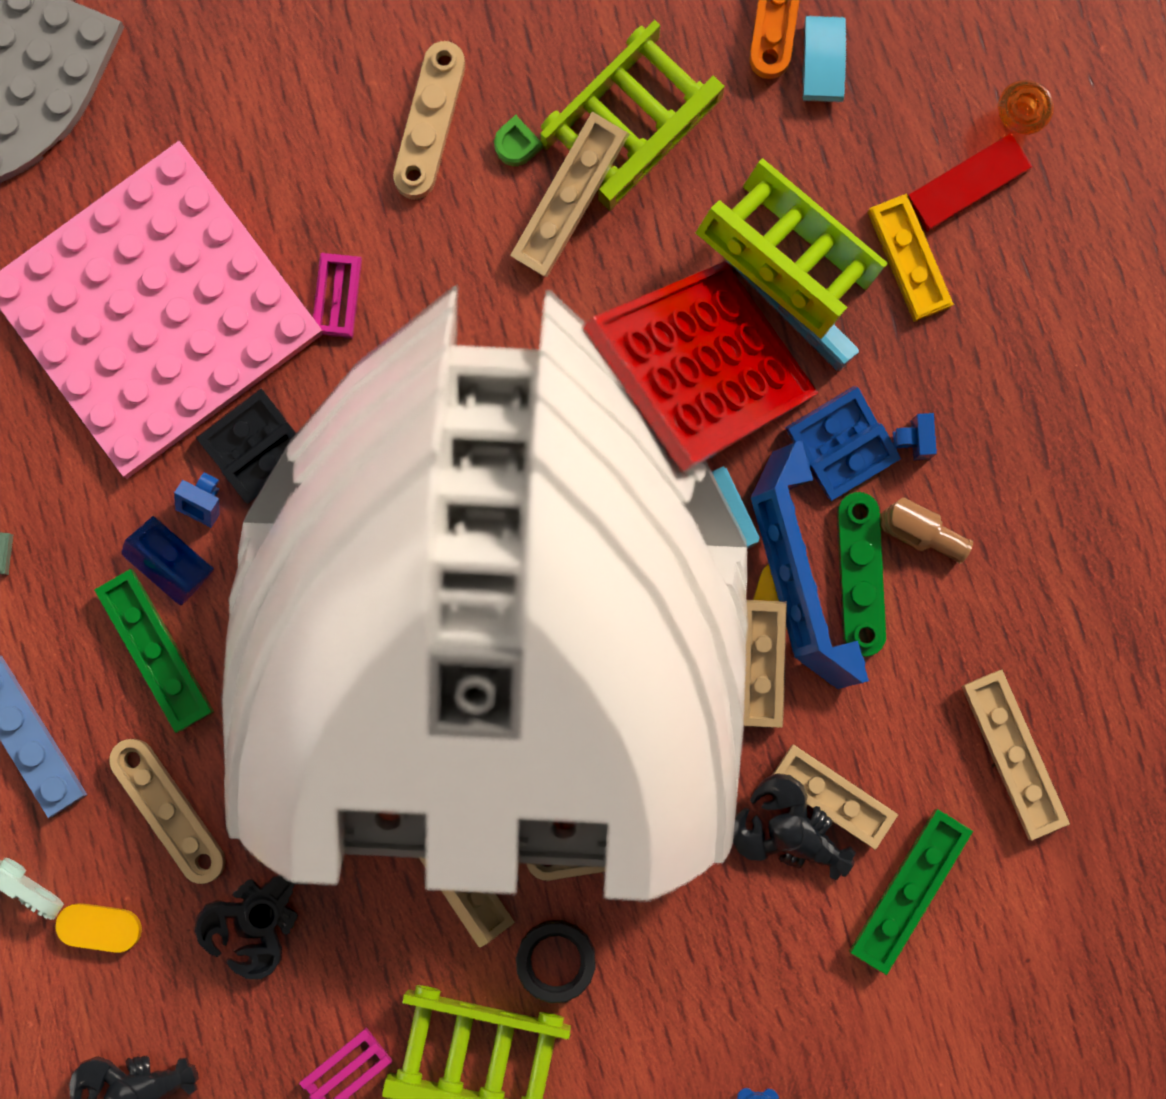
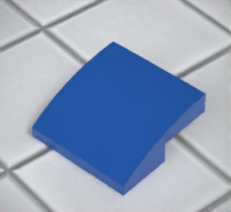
M856 386L849 388L785 427L793 443L797 441L803 442L806 456L810 462L811 473L831 501L901 459L883 424L877 422L859 387Z

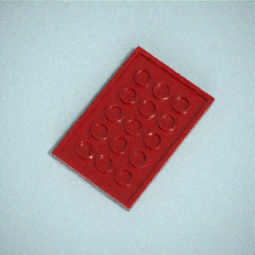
M726 261L599 314L582 326L637 405L646 422L662 441L670 458L678 464L682 472L689 470L803 405L818 394L813 384Z

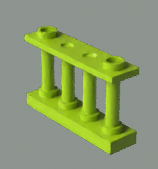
M656 20L646 29L643 26L638 27L627 39L626 45L628 47L561 113L558 110L554 111L541 125L543 130L540 133L541 142L546 150L557 140L571 150L578 135L570 127L586 111L589 114L592 112L596 113L629 133L623 147L629 151L627 156L630 159L620 169L616 166L610 168L599 188L598 200L609 211L723 98L725 86L715 76H712L705 84L701 81L696 83L655 44L659 40L661 26ZM643 55L685 94L684 100L686 103L676 113L672 109L667 111L627 72ZM614 83L657 123L655 128L658 131L648 141L645 138L639 139L598 100Z
M762 158L743 185V188L749 193L732 210L719 200L711 207L695 234L822 339L847 309V306L839 301V299L855 282L867 290L888 263ZM761 203L780 218L764 236L744 221ZM792 230L811 244L795 263L776 248ZM823 256L843 271L827 289L807 274Z
M416 985L415 991L409 989L406 991L402 1003L416 1006L404 1063L402 1069H398L397 1074L389 1073L387 1076L382 1097L391 1099H509L504 1098L505 1092L501 1089L514 1029L518 1028L539 1033L527 1094L522 1096L521 1099H543L555 1039L559 1037L569 1040L571 1025L563 1023L564 1017L557 1014L539 1012V1017L537 1018L440 996L441 990L424 985ZM432 1010L457 1015L444 1078H439L438 1083L422 1080L423 1074L419 1072ZM473 1019L498 1024L485 1087H480L479 1092L463 1089L464 1083L460 1081Z

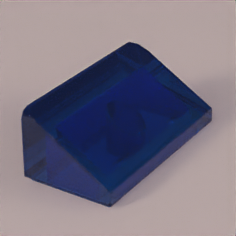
M154 516L125 539L121 551L122 555L180 606L195 593L214 570L211 565Z

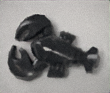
M776 773L765 777L754 789L750 799L751 803L755 804L760 798L771 795L773 799L763 802L762 809L778 810L790 807L789 812L777 815L769 821L770 839L765 840L763 825L757 815L752 819V829L747 828L745 825L750 809L744 807L736 815L733 843L738 853L748 860L763 861L768 856L782 851L785 854L780 855L778 859L789 866L800 869L807 859L820 865L830 866V878L838 880L841 875L846 877L854 866L853 858L856 852L851 847L839 850L836 844L825 835L833 820L823 810L821 811L818 806L813 808L811 819L807 817L808 796L804 785L791 775Z
M280 874L273 876L262 887L251 879L245 881V884H242L238 887V890L233 892L235 898L243 899L240 903L216 900L205 904L198 913L194 932L199 945L208 954L219 957L222 952L215 945L213 935L219 934L221 944L227 946L229 940L227 918H233L234 930L238 937L245 939L260 938L262 943L241 946L234 951L238 956H248V961L240 962L227 958L226 964L233 972L246 979H262L272 974L282 961V946L279 942L275 926L278 925L283 934H290V929L293 928L298 915L294 910L287 907L286 904L289 902V897L293 893L295 884L307 885L308 883L292 882Z
M96 1056L82 1061L74 1070L69 1084L70 1099H82L84 1089L89 1091L87 1099H97L105 1082L110 1087L107 1089L103 1099H167L168 1096L176 1093L179 1088L189 1095L198 1090L196 1082L199 1080L195 1065L189 1064L187 1057L178 1059L175 1070L167 1069L150 1072V1058L148 1056L133 1057V1059L127 1058L125 1063L130 1074L126 1075L110 1060Z

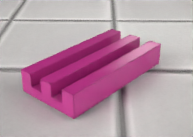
M320 253L313 319L322 329L323 335L353 339L362 264L361 257ZM329 263L336 264L330 324L326 326L322 325L328 269ZM345 265H351L345 327H338Z
M366 1027L301 1080L299 1084L304 1090L308 1091L311 1099H326L325 1094L376 1054L380 1060L332 1098L347 1099L388 1066L392 1059ZM363 1041H366L370 1047L318 1089L314 1082Z

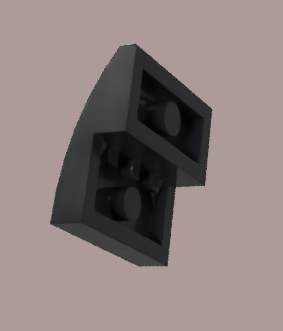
M260 388L196 436V439L222 470L223 475L248 504L258 496L296 432L264 390Z

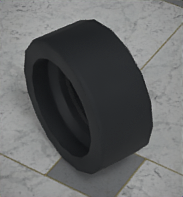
M563 920L545 921L533 927L522 939L516 956L517 975L523 987L536 999L548 1003L568 1002L580 996L591 983L596 968L594 947L588 935L577 925ZM560 936L569 939L580 953L581 966L578 974L571 982L563 986H550L543 983L536 977L532 969L531 957L534 948L540 941L548 937Z

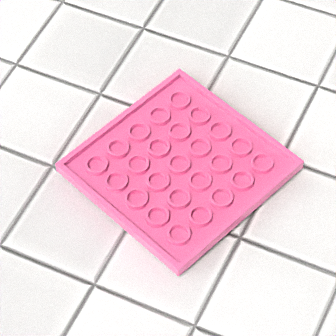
M180 141L173 144L0 270V310L126 479L323 335L322 329Z

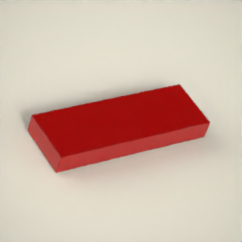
M1012 133L908 194L914 212L927 232L1030 171L1033 166Z

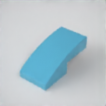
M805 16L804 62L802 68L803 100L843 102L846 68V17Z

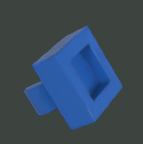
M934 413L917 414L911 419V427L896 428V431L892 432L895 448L913 447L914 460H930L937 454Z
M204 472L196 486L182 480L174 492L175 510L212 528L220 515L219 498L216 497L219 488L216 487L219 479Z

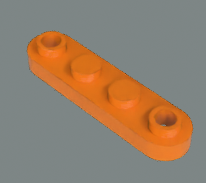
M758 0L750 51V65L758 76L774 79L784 74L787 70L792 54L799 0ZM771 54L776 58L777 62L769 65L763 61L762 57Z

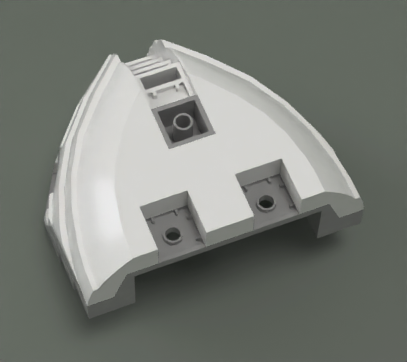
M453 286L351 368L290 440L244 519L238 551V569L229 598L230 619L227 632L222 695L226 826L230 838H239L245 848L257 859L292 882L337 884L344 854L426 858V889L515 893L518 863L605 867V898L651 900L689 882L706 871L713 863H723L730 852L734 836L744 721L746 637L748 626L746 601L747 541L706 460L682 472L678 464L670 458L662 441L646 422L637 405L582 328L586 323L551 291H546L540 350L457 346L458 286ZM378 811L397 812L400 817L392 821L385 820L379 816ZM554 820L574 821L575 825L570 829L563 830L554 826L552 822Z

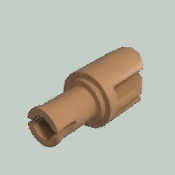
M906 498L899 499L880 515V526L883 531L920 552L932 548L961 564L966 560L972 549L973 540L967 539L942 526L943 522L939 514Z

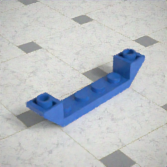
M797 441L771 453L751 496V501L779 601H787L786 628L794 657L832 686L840 689L868 682L869 679L858 641L832 647L828 625L824 619L817 594V585L813 579L807 558L806 545L802 540L795 514V506L789 493L790 489L813 481L810 462L806 456L803 442Z

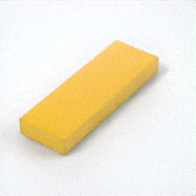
M904 194L869 208V217L913 321H919L951 308L954 305L908 195Z

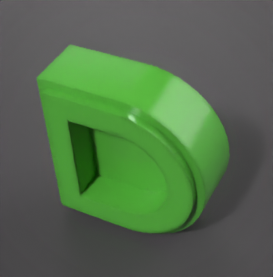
M517 115L498 130L494 139L498 158L510 166H520L527 163L543 148V143Z

